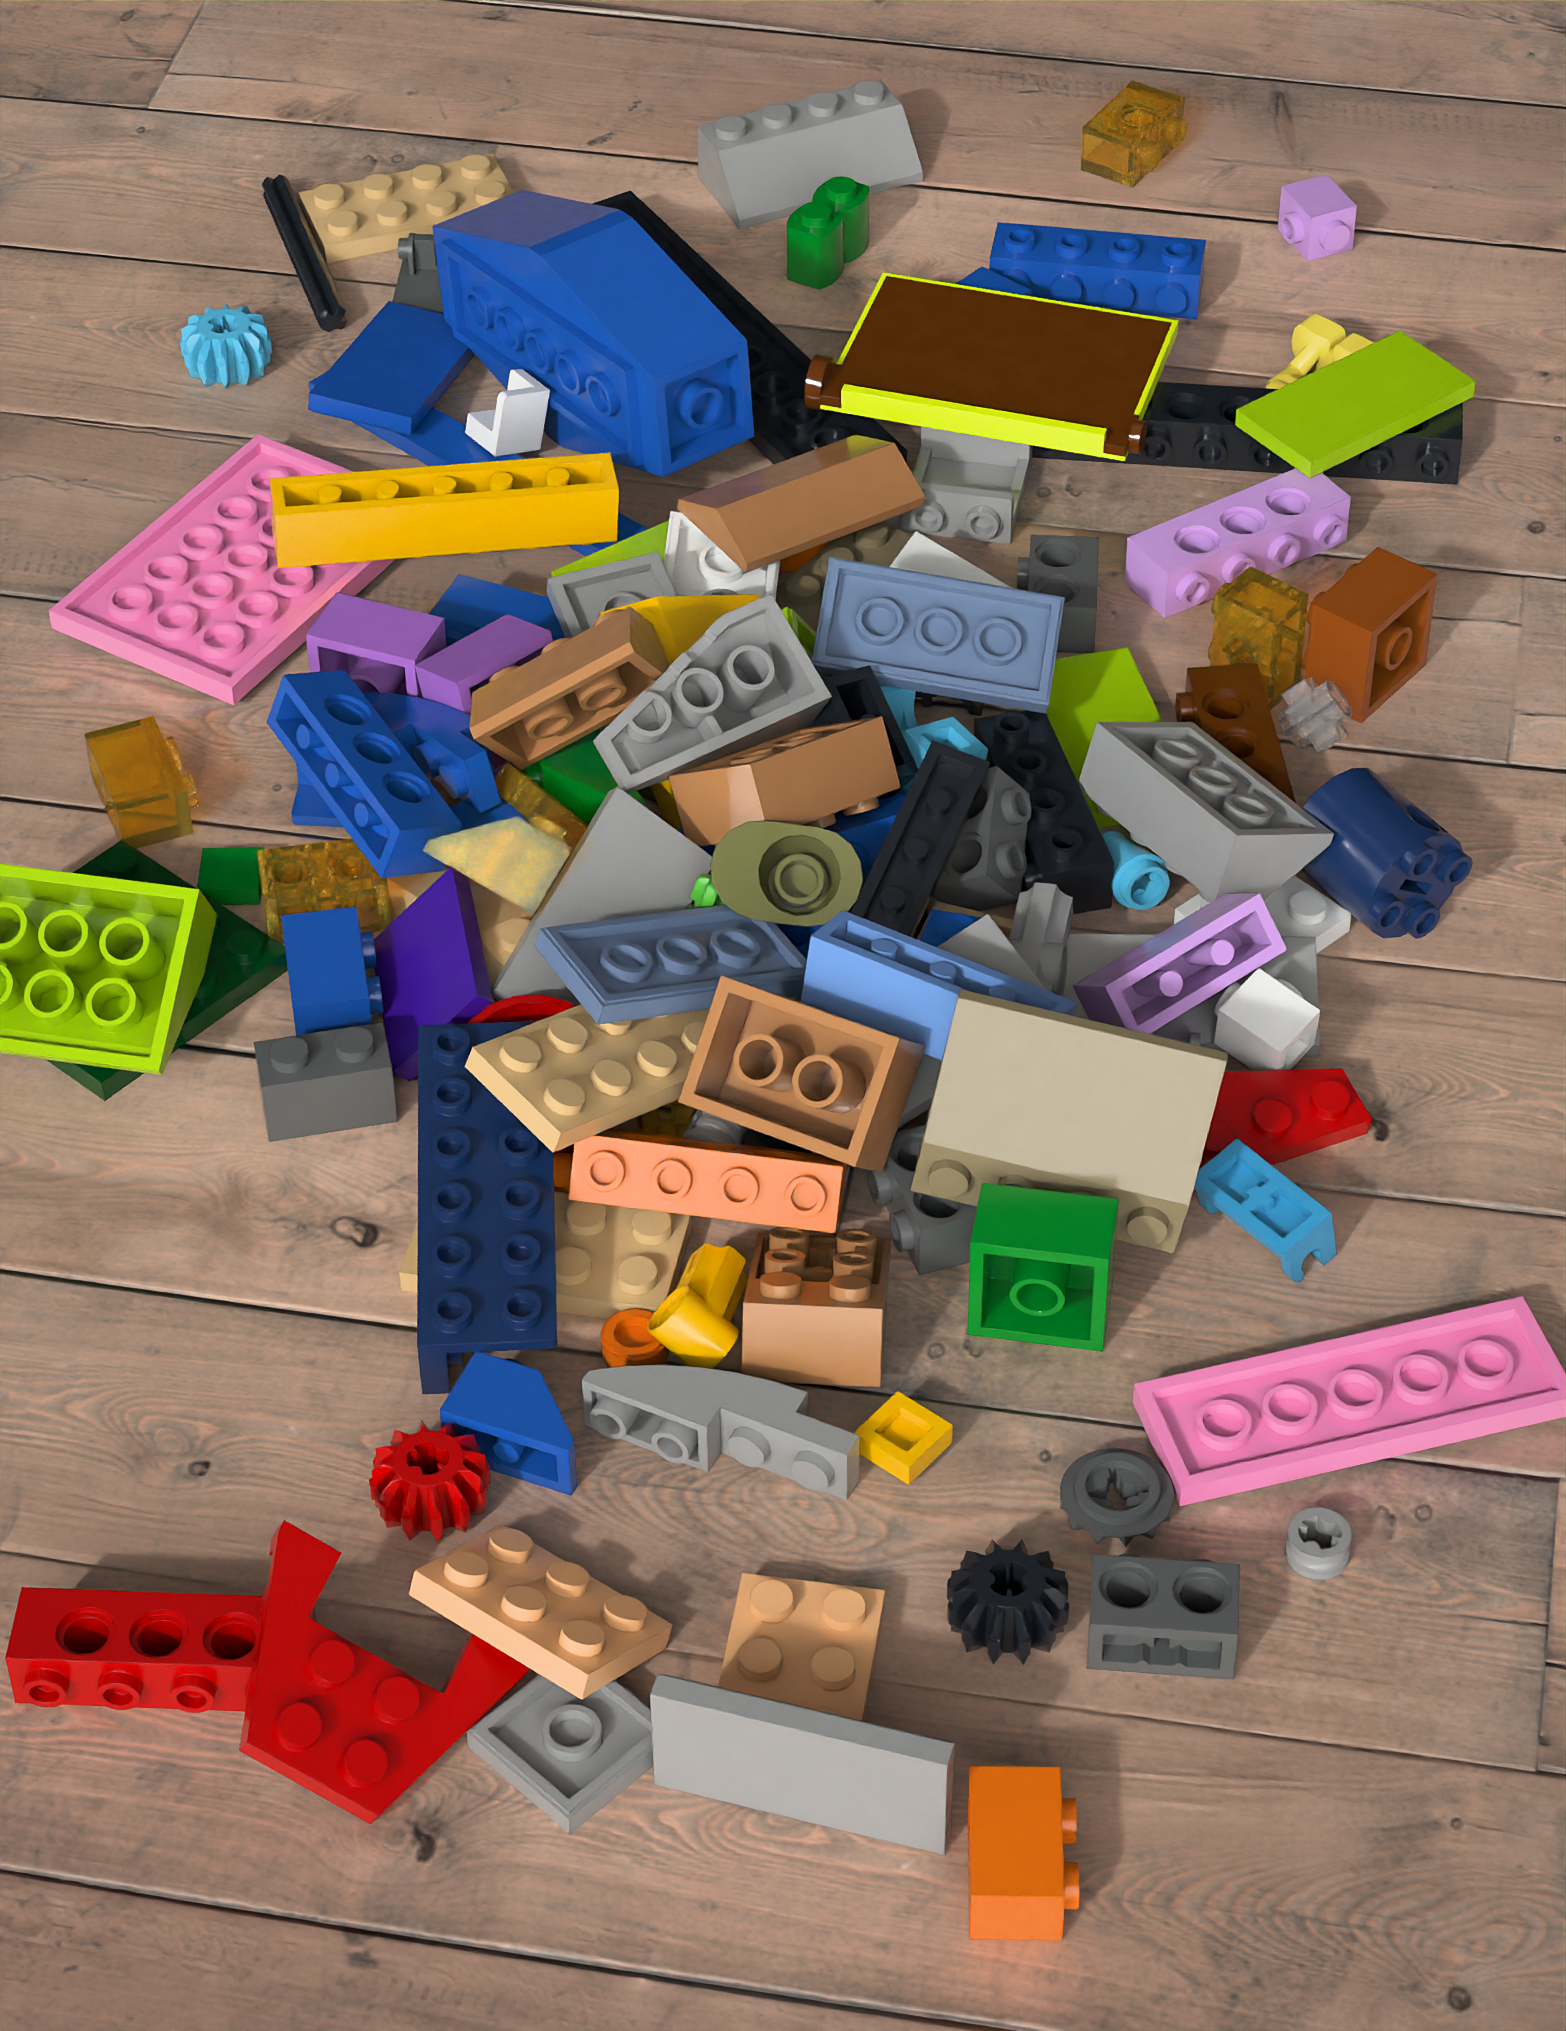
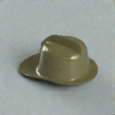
M774 821L745 822L729 830L717 843L710 863L712 884L721 901L736 914L762 922L803 927L825 925L842 910L848 912L858 899L863 883L861 861L852 845L836 832L814 826Z

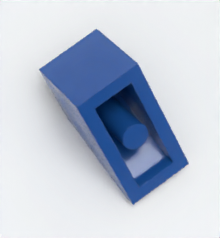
M475 1351L440 1408L441 1428L451 1422L458 1433V1437L474 1434L476 1443L480 1446V1453L485 1455V1460L489 1463L490 1470L572 1496L577 1487L574 1439L540 1370L525 1366L514 1359H502Z

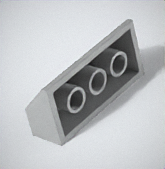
M881 79L861 81L855 86L829 93H814L809 98L786 104H771L762 110L738 116H724L715 122L697 126L699 179L739 229L790 216L799 207L812 202L816 189L833 177H849L855 182L868 185L870 188L869 195L923 181L922 166L903 105Z
M1193 722L1096 723L1078 782L1081 791L1097 804V810L1100 813L1115 819L1131 832L1130 837L1132 840L1140 845L1149 847L1165 861L1164 865L1168 870L1183 876L1198 888L1200 896L1210 903L1224 894L1260 893L1263 900H1266L1331 844L1334 835L1332 831Z

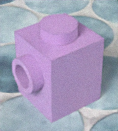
M1327 174L1281 186L1278 231L1283 235L1285 241L1291 244L1306 261L1353 250L1357 205Z

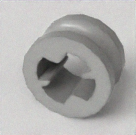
M1314 1507L1298 1512L1290 1520L1287 1530L1288 1540L1285 1547L1287 1563L1296 1573L1309 1579L1326 1580L1340 1575L1347 1567L1350 1557V1546L1353 1536L1350 1524L1344 1516L1332 1509ZM1316 1538L1322 1546L1331 1545V1548L1321 1549L1316 1541L1307 1542V1539Z

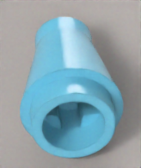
M1109 831L1102 834L1114 861V875L1111 888L1116 901L1122 906L1136 910H1146L1157 905L1167 894L1170 883L1168 869L1164 865V860L1127 840L1118 831Z

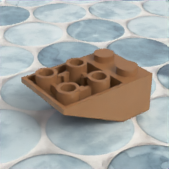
M775 1227L769 1233H758L743 1301L742 1374L778 1383L880 1387L884 1357L891 1238H877L874 1232L864 1229H846L838 1232L836 1236L810 1235L808 1230L788 1227Z

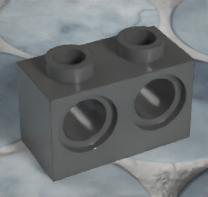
M1030 534L1029 557H1018L1017 589L1065 597L1057 652L1094 653L1099 537Z
M999 767L989 768L986 780L932 894V897L939 902L979 912L1018 902L1022 888V877L1027 867L1025 844L1027 822L1031 817L1030 794Z
M925 1125L896 1132L883 1171L867 1169L868 1185L877 1206L885 1204L889 1212L890 1232L895 1247L899 1252L908 1251L919 1276L970 1263V1242L977 1211L976 1206L910 1191Z
M1093 1554L1086 1669L1233 1680L1239 1630L1240 1564L1217 1563L1206 1559L1188 1561L1146 1558L1133 1554H1121L1118 1556Z

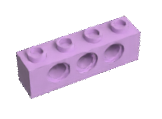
M1295 468L1128 537L1125 583L1162 617L1167 618L1346 542L1351 497L1323 473L1309 478Z

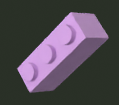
M1260 893L1224 894L1072 986L1089 1020L1150 1034L1285 952L1287 948Z

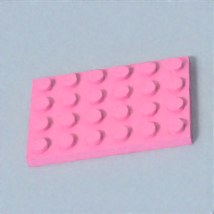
M257 434L49 609L51 628L235 705L306 641V633L336 592L356 596L396 559L374 560L364 563L349 562L313 565L310 567L278 568L272 533L270 478L354 471Z

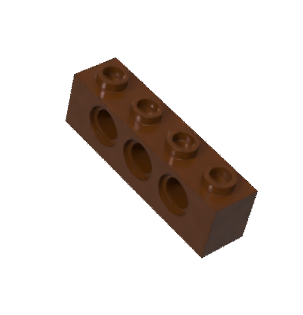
M1257 663L1187 668L1185 692L1177 693L1175 699L1177 722H1193L1296 803Z

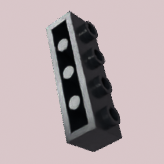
M1022 710L975 718L974 736L988 748L986 761L990 762L989 768L999 767L1030 794L1031 817L1027 822L1025 844L1027 867L1022 877L1021 892L1031 889L1034 883L1057 884L1060 891L1065 895L1073 897V915L1111 908L1114 861L1047 714Z

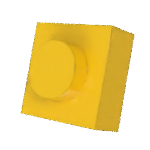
M897 1391L854 1434L860 1435V1455L909 1485L952 1444L953 1425Z

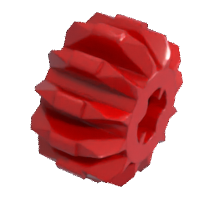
M421 1420L416 1433L409 1435L394 1429L393 1437L390 1441L391 1446L376 1448V1455L373 1460L374 1470L371 1471L372 1478L369 1479L371 1499L375 1500V1505L379 1508L380 1517L384 1520L386 1528L402 1525V1530L407 1535L409 1541L422 1531H430L439 1543L444 1529L452 1527L466 1533L468 1524L471 1521L470 1516L484 1514L485 1505L488 1502V1484L491 1483L490 1465L486 1462L485 1455L480 1453V1446L476 1443L474 1434L458 1437V1433L451 1422L439 1431H430Z

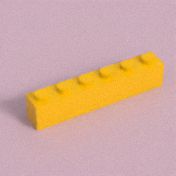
M610 453L270 478L272 533L278 568L310 567L313 565L349 562L364 563L374 560L423 558L426 556L463 553L478 554L488 551L536 549L539 547L577 544L590 545L594 543L615 542L618 536L619 487Z

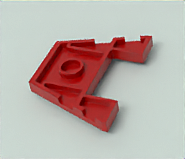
M284 1520L271 1538L269 1555H272L268 1585L263 1590L260 1616L262 1617L257 1655L253 1658L239 1751L371 1824L503 1697L530 1668L476 1635L471 1634L467 1638L441 1692L312 1620L309 1615L342 1553Z

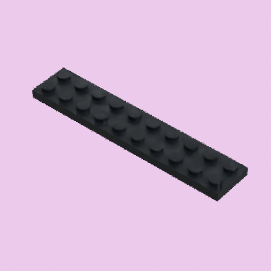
M631 190L592 203L620 209L631 216L747 339L754 437L748 440L771 463L777 464L853 435H860L895 443L907 464V449L874 418L829 410L807 409L805 405V383L811 359Z

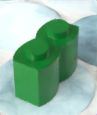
M833 177L816 189L812 202L804 204L790 215L787 221V280L814 289H823L839 279L843 273L844 264L855 260L865 252L869 245L870 188L868 185L855 182L849 177Z

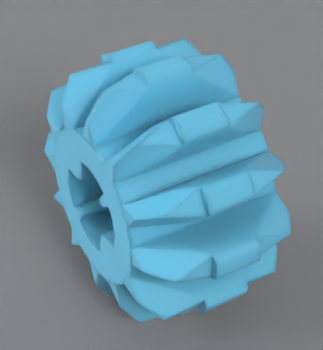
M225 304L222 309L217 310L205 307L204 315L195 314L189 316L188 325L181 329L182 338L180 339V346L185 366L188 368L190 377L201 378L204 386L222 383L226 389L230 383L238 382L242 385H247L249 377L263 376L264 367L271 363L272 343L271 337L268 336V329L264 323L263 315L251 314L248 306L230 309L228 304Z

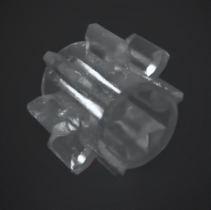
M1311 677L1308 680H1301L1282 693L1284 700L1289 706L1278 712V719L1286 735L1298 748L1304 749L1313 744L1317 752L1323 749L1326 751L1348 736V732L1342 723L1353 716L1352 710L1344 694L1332 681L1326 680L1318 686L1314 678Z

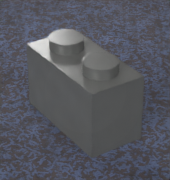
M383 1022L254 1042L261 1100L269 1142L398 1122L392 1065Z

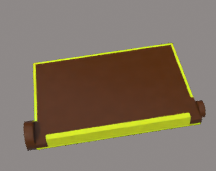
M883 272L837 363L835 358L831 356L816 354L812 358L805 383V405L807 409L829 410L1125 461L1128 453L1141 454L1143 451L1147 433V422L1142 421L1178 335L1179 320Z

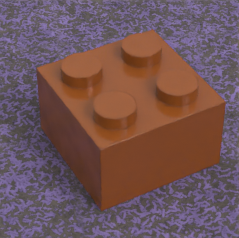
M1377 547L1360 563L1352 564L1346 570L1344 576L1329 590L1317 594L1309 606L1306 618L1307 623L1310 624L1308 647L1302 659V668L1305 670L1303 696L1362 724L1426 665L1437 573Z

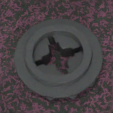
M1121 1448L1093 1451L1073 1462L1063 1475L1060 1485V1509L1065 1510L1069 1515L1072 1530L1086 1529L1090 1531L1096 1544L1105 1537L1119 1538L1125 1547L1128 1546L1134 1536L1143 1535L1153 1539L1159 1525L1164 1521H1170L1174 1501L1172 1481L1161 1465L1142 1453ZM1110 1483H1114L1116 1492H1120L1121 1498L1127 1501L1124 1510L1113 1508L1112 1502L1106 1499Z

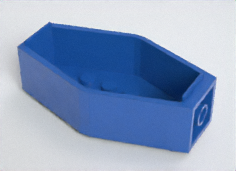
M520 190L432 226L444 320L452 328L453 337L469 347L506 390L510 371L516 369H523L550 390L543 431L561 447L583 454L610 453L614 463L665 477L754 437L747 339L645 230L620 209Z

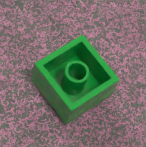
M982 1183L970 1242L967 1335L1103 1352L1113 1290L1119 1199Z

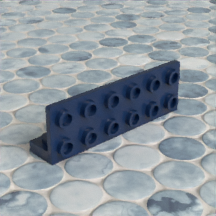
M537 1021L418 1025L417 1349L422 1394L450 1393V1366L463 1365V1352L553 1349L558 1344L553 1152L465 1067L472 1047Z

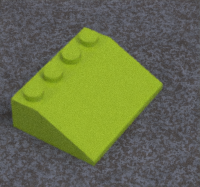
M0 863V1053L163 1075L204 976L217 913L200 889Z

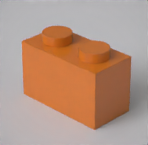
M969 1766L967 1797L969 1940L1062 1941L1064 1909L1078 1910L1079 1866L1078 1862H1064L1063 1844H1076L1077 1812L1076 1798H1062L1060 1767Z

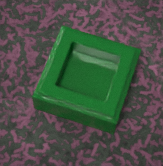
M202 848L197 889H200L201 892L221 905L260 904L265 871L264 848Z

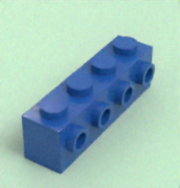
M998 222L990 254L989 270L1031 289L1032 297L1142 315L1197 319L1203 285L1206 240Z

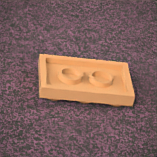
M503 1524L416 1569L409 1591L411 1597L581 1700L665 1650L673 1624L647 1610V1607L638 1599L618 1593L591 1577L582 1566L562 1560L533 1543L532 1539L524 1532L508 1528Z
M742 1573L718 1687L865 1721L885 1610V1590Z

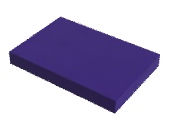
M453 866L374 939L377 968L374 969L375 975L379 976L383 1020L392 1071L409 1082L418 1075V1025L468 1024L473 1017L488 1005L494 1003L469 877Z

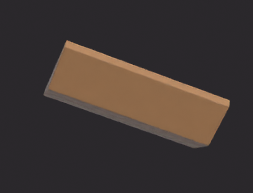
M853 435L678 499L677 509L747 573L924 506L925 495L895 443Z

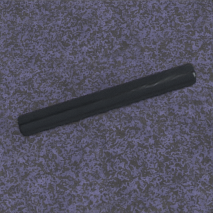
M280 174L274 179L266 177L262 183L264 189L263 197L316 320L324 331L330 332L333 328L341 330L347 323L344 316L346 309L289 180Z

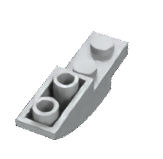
M673 1365L620 1366L588 1370L582 1379L585 1426L597 1430L600 1434L610 1439H622L656 1452L668 1461L685 1463L709 1472L722 1453L733 1457L743 1465L765 1469L794 1480L809 1490L823 1491L844 1500H848L859 1482L860 1435L809 1417L808 1392L737 1372Z

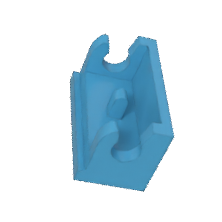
M1238 1138L1198 1170L1194 1190L1197 1191L1199 1204L1211 1214H1216L1219 1210L1222 1211L1279 1257L1283 1272L1293 1281H1302L1304 1271L1301 1269V1266L1310 1252L1323 1266L1337 1255L1332 1213Z

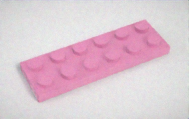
M1520 1296L1136 1383L1133 1390V1404L1162 1468L1167 1472L1172 1481L1179 1506H1184L1566 1417V1373L1524 1297Z

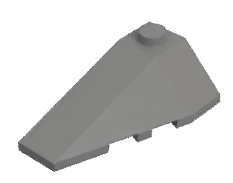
M769 594L721 615L646 691H643L594 739L593 743L619 788L628 794L669 780V776L794 730L808 727L813 723L832 696L772 594Z

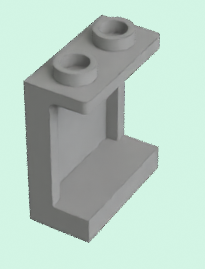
M921 426V448L913 476L925 495L924 506L901 514V531L910 533L917 531L920 534L1011 544L1032 467L1033 445Z

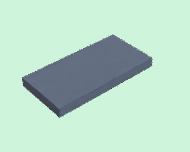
M829 557L812 664L818 674L824 676H831L870 665L879 685L1046 713L1049 706L1065 597Z
M727 905L540 928L535 944L536 949L597 1025L710 1009L721 976L746 982L789 998L802 996L807 964L804 956L775 923L756 921L738 915Z

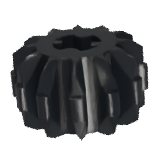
M993 1539L986 1548L985 1555L966 1550L964 1559L960 1563V1569L952 1571L951 1578L947 1582V1600H949L947 1604V1620L951 1625L952 1632L962 1634V1642L965 1645L966 1652L986 1647L993 1664L1003 1653H1013L1023 1665L1030 1655L1031 1648L1050 1653L1052 1644L1056 1640V1633L1064 1632V1625L1068 1623L1069 1603L1066 1601L1068 1599V1582L1065 1579V1571L1053 1569L1054 1563L1051 1561L1049 1551L1030 1556L1027 1554L1028 1550L1022 1539L1013 1550H1003Z

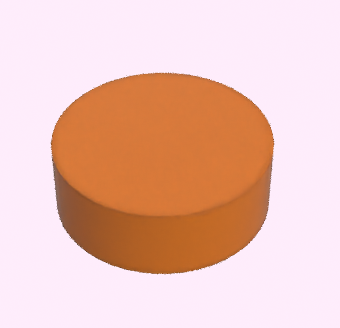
M627 1309L607 1319L601 1329L600 1337L602 1358L609 1368L663 1365L666 1362L670 1350L647 1331L648 1322L654 1312L644 1309Z

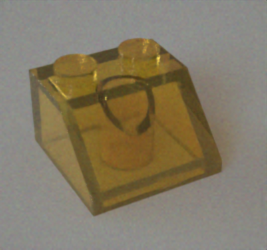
M534 811L529 822L519 816H514L431 838L422 851L535 915L573 848L562 842L567 833L566 829Z

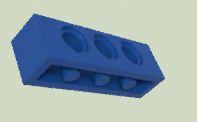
M345 670L283 675L267 719V724L381 878L444 871L462 823Z

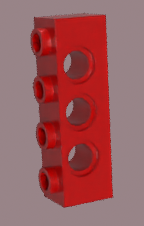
M21 1587L5 1657L15 1703H31L40 1707H56L59 1705L106 1706L115 1710H129L134 1707L180 1709L189 1713H201L208 1710L245 1712L253 1658L257 1655L262 1624L260 1610L263 1596ZM313 1607L309 1615L314 1621H316L315 1607Z

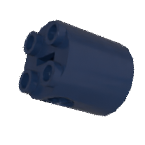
M1351 768L1332 777L1309 797L1302 808L1332 831L1334 835L1331 844L1304 866L1301 871L1347 911L1353 914L1369 930L1382 938H1396L1409 933L1417 939L1430 933L1439 921V909L1452 894L1455 886L1463 882L1472 869L1473 862L1471 857L1463 852L1461 843L1379 774L1369 768Z

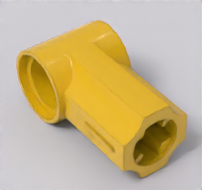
M705 1243L691 1254L677 1288L667 1296L653 1313L648 1322L647 1331L687 1366L713 1369L730 1351L739 1334L738 1327L731 1322V1319L748 1281L744 1273L746 1259L730 1245L716 1247Z

